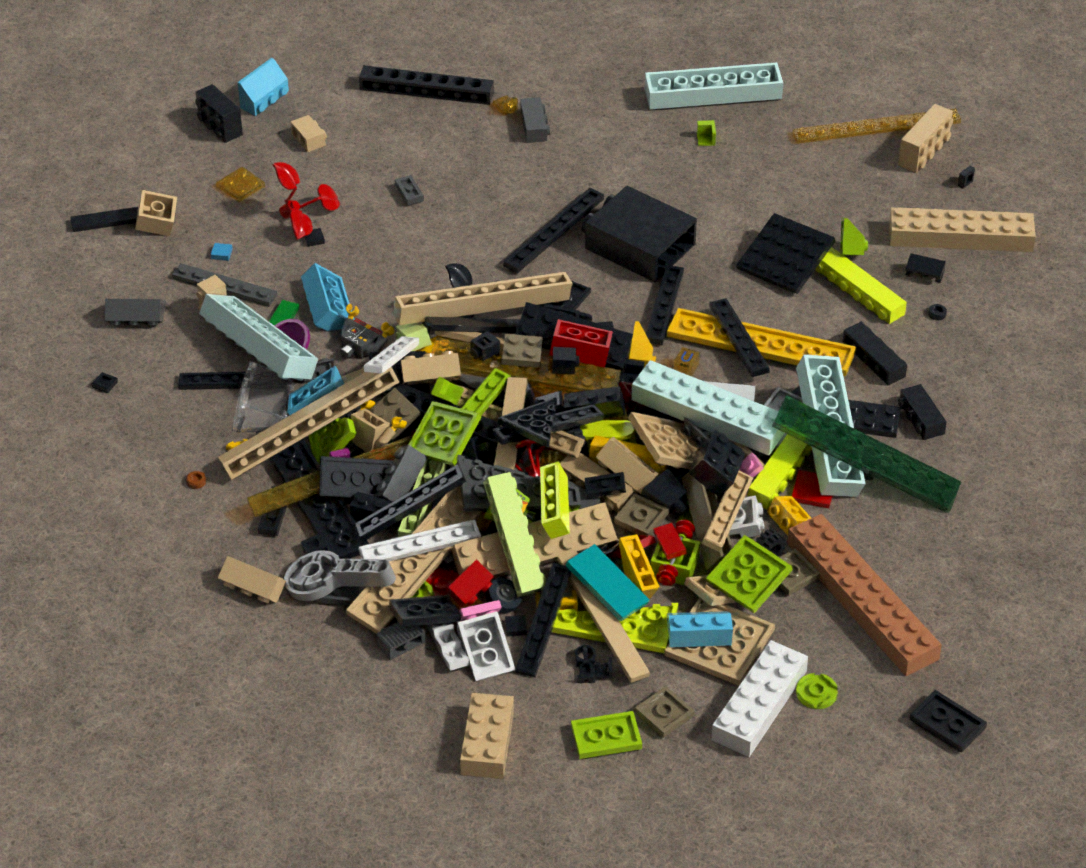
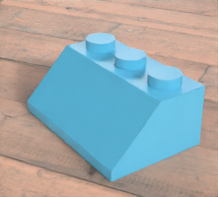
M270 58L238 82L240 108L256 116L289 91L288 78L273 58Z
M337 367L330 368L291 393L288 399V414L292 415L344 385Z
M728 611L667 613L670 647L732 645L731 613Z

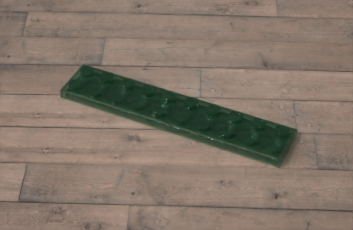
M787 395L785 396L772 427L944 512H950L961 481Z

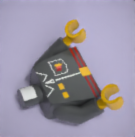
M348 304L346 311L349 315L344 320L340 335L342 342L341 355L348 359L353 354L363 359L369 356L370 352H380L388 340L387 336L394 334V327L384 322L381 325L382 331L358 318L353 320V317L359 314V309L355 306L354 311L351 312L352 305Z

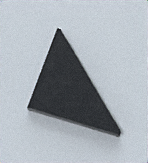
M552 398L498 418V424L545 447H549L557 408V398Z

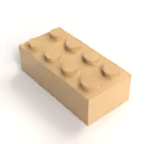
M934 104L901 139L898 166L915 173L920 168L923 169L926 162L929 159L931 160L935 152L940 150L943 143L949 141L951 137L950 128L953 124L952 110Z
M471 694L460 759L461 775L504 779L514 715V696Z

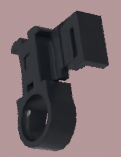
M590 645L579 646L575 650L576 667L580 669V675H577V683L584 684V681L595 683L596 677L597 679H612V658H609L608 662L604 664L599 662L595 664V649ZM580 653H583L584 659L580 658L578 655ZM588 653H590V654L592 655V657L589 658V659H588Z

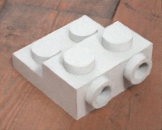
M756 496L744 498L729 531V535L740 534L742 538L744 535L753 537L761 534V529H764V521L760 517L763 514V507L761 503L757 502Z

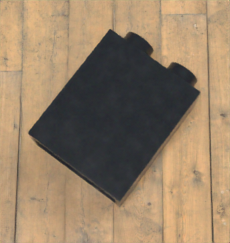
M626 185L618 194L609 195L598 212L595 214L589 213L582 223L581 230L585 233V249L655 283L664 275L666 265L673 266L696 244L697 218Z

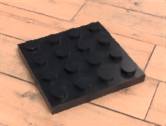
M774 213L736 266L737 269L798 294L835 243V237Z

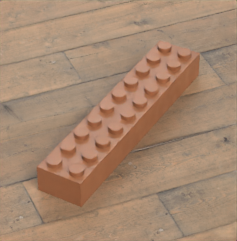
M822 514L789 528L787 541L789 547L792 550L796 549L820 572L819 580L905 676L939 660L942 644Z

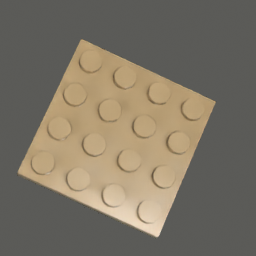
M635 412L630 413L628 419L657 464L670 465L677 469H691L699 447L691 439V436L685 435L682 422Z
M699 597L690 612L728 611L731 613L733 627L732 645L670 647L668 645L665 649V656L740 686L775 630V624L725 604L710 606Z

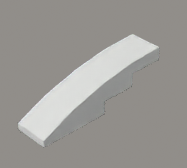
M438 623L427 626L439 653L450 671L470 665L469 658L462 649L461 641L454 632L453 623Z

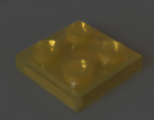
M240 167L217 181L216 187L237 202H241L264 188L265 182L244 167Z

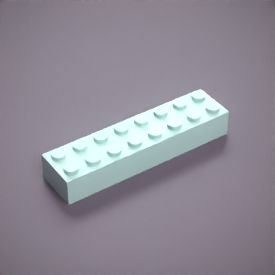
M777 62L645 73V92L649 109L782 99L783 80Z
M205 295L199 314L205 318L206 322L213 324L217 330L224 332L227 338L233 339L236 345L246 349L248 354L254 355L257 361L267 365V368L276 372L279 378L285 380L294 378L300 381L312 379L318 362L317 357L235 296Z
M803 355L796 370L821 495L858 497L866 483L840 358Z
M651 360L632 384L633 401L682 421L686 417L695 426L713 432L716 429L719 433L724 434L727 439L766 455L771 454L786 432L787 414Z

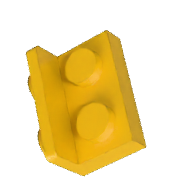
M775 496L767 510V513L787 536L789 528L811 519L808 513L792 496Z

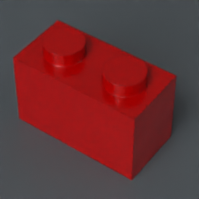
M476 559L446 589V592L462 608L466 605L470 607L478 599L476 595L481 590L485 593L492 586L490 581L494 576Z

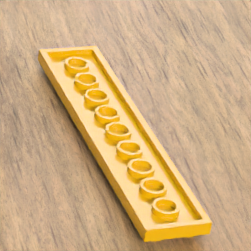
M681 308L677 309L667 330V337L736 352L715 316ZM742 322L765 359L798 365L803 355L839 357L843 376H846L856 352L855 346Z

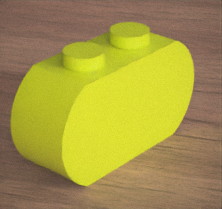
M601 420L580 426V430L583 431V436H585L587 443V453H589L590 444L595 435L606 438L615 437L617 440L637 444L635 429L628 420Z

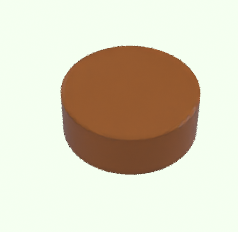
M200 471L189 473L186 477L188 487L192 489L202 488L206 484L205 474Z

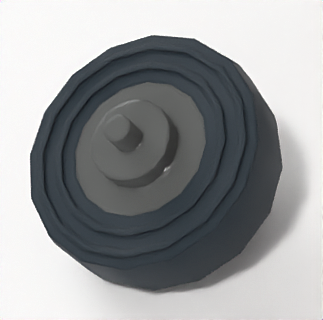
M507 578L493 580L491 582L492 586L486 591L487 602L499 600L502 607L499 610L501 613H510L516 610L521 603L522 596L517 597L513 581Z

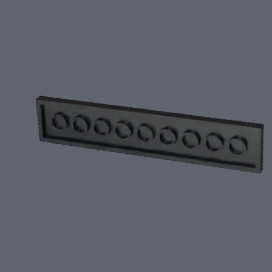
M266 429L257 431V432H256V435L259 434L260 432L266 430ZM304 439L270 457L269 459L287 488H291V495L315 534H319L325 543L327 551L335 553L340 559H350L360 555L359 547L369 545V542L367 540L363 541L360 538L356 522L340 497L318 496L320 465Z

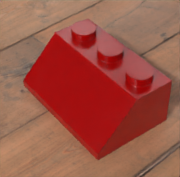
M558 319L549 355L553 356V347L576 348V356H580L579 364L585 363L596 368H605L613 331Z

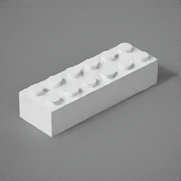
M771 640L712 725L711 740L750 757L797 687L798 681L807 672L808 656Z

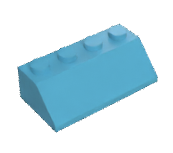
M314 263L301 276L303 288L307 296L306 299L313 316V322L316 327L326 331L342 329L344 320L349 315L346 311V306L350 304L342 277Z

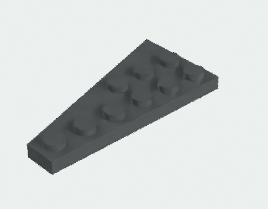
M457 455V464L462 469L466 482L460 485L463 512L487 511L490 503L483 482L487 477L508 472L515 478L517 489L530 499L526 509L541 510V483L539 476H528L521 471L499 465L491 466L477 459L473 461L464 458L465 456ZM568 484L569 509L580 508L581 500L579 487Z

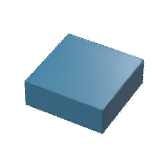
M215 243L211 252V259L229 261L233 250L232 244Z

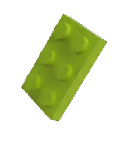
M633 711L571 720V728L579 759L642 749V740Z

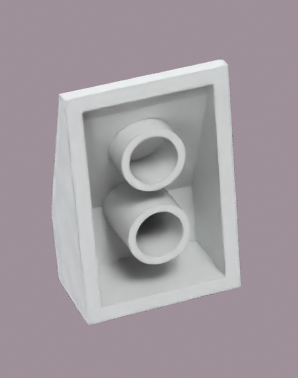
M497 611L458 622L456 628L462 648L469 658V666L475 681L515 671Z

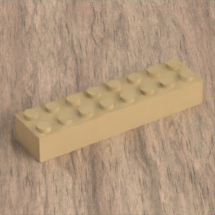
M891 207L890 246L1033 252L1036 235L1033 213Z
M605 502L569 512L570 534L550 539L541 520L529 523L527 527L529 535L531 534L534 539L533 549L535 554L537 553L539 556V566L555 562L558 555L573 550L581 553L594 544L599 547L618 540ZM498 532L454 544L451 549L459 576L476 559L494 576L493 579L511 574Z

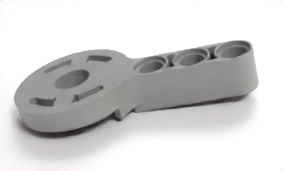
M323 550L308 553L297 559L286 571L284 580H286L285 586L291 597L299 601H313L330 594L341 586L387 587L395 582L396 576L389 561L386 559H340L335 553Z

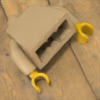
M368 400L361 404V408L351 414V420H353L356 435L352 441L363 449L367 454L364 458L368 459L374 457V452L385 448L387 443L396 434L397 428L403 429L407 425L406 421H400L402 417L396 416L392 418V426L390 428L389 422L369 411L375 405L373 400Z

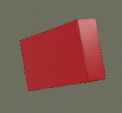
M672 523L653 528V533L667 560L686 554V548Z

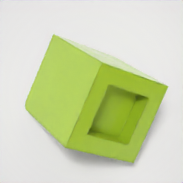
M714 120L697 121L698 146H715L716 129Z
M438 377L431 394L449 403L458 405L464 388L450 383L442 377Z

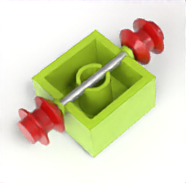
M688 520L677 521L675 527L686 548L685 555L667 560L659 543L656 546L651 559V568L656 579L662 585L670 586L674 583L684 585L686 578L693 577L700 558L701 541L692 540L695 526Z

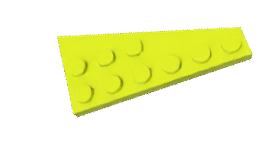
M671 603V606L653 604L652 607H643L620 622L635 648L665 653L669 643L667 613H677L678 603ZM575 609L559 610L552 629L553 633L606 642L588 611H576Z

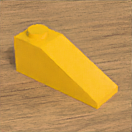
M635 321L629 360L644 361L645 368L650 360L656 362V356H653V347L640 322Z
M638 535L619 538L624 574L648 598H651L660 586Z

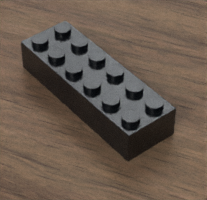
M529 302L525 303L516 335L543 337L542 348L550 350L558 319L613 331L605 368L599 367L598 369L622 373L633 334Z

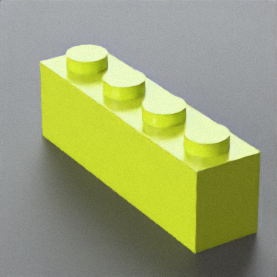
M558 461L540 467L541 523L550 539L570 534L568 477Z

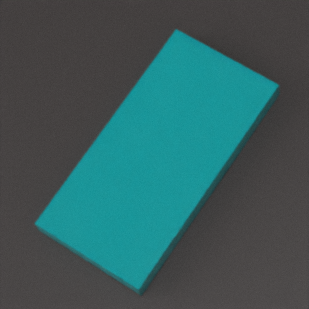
M595 544L569 559L565 564L620 622L646 606L650 601Z

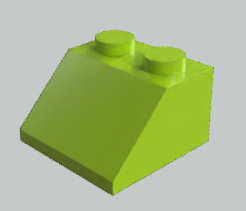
M841 217L840 253L844 255H864V251L868 250V240L865 239L863 234L848 218Z

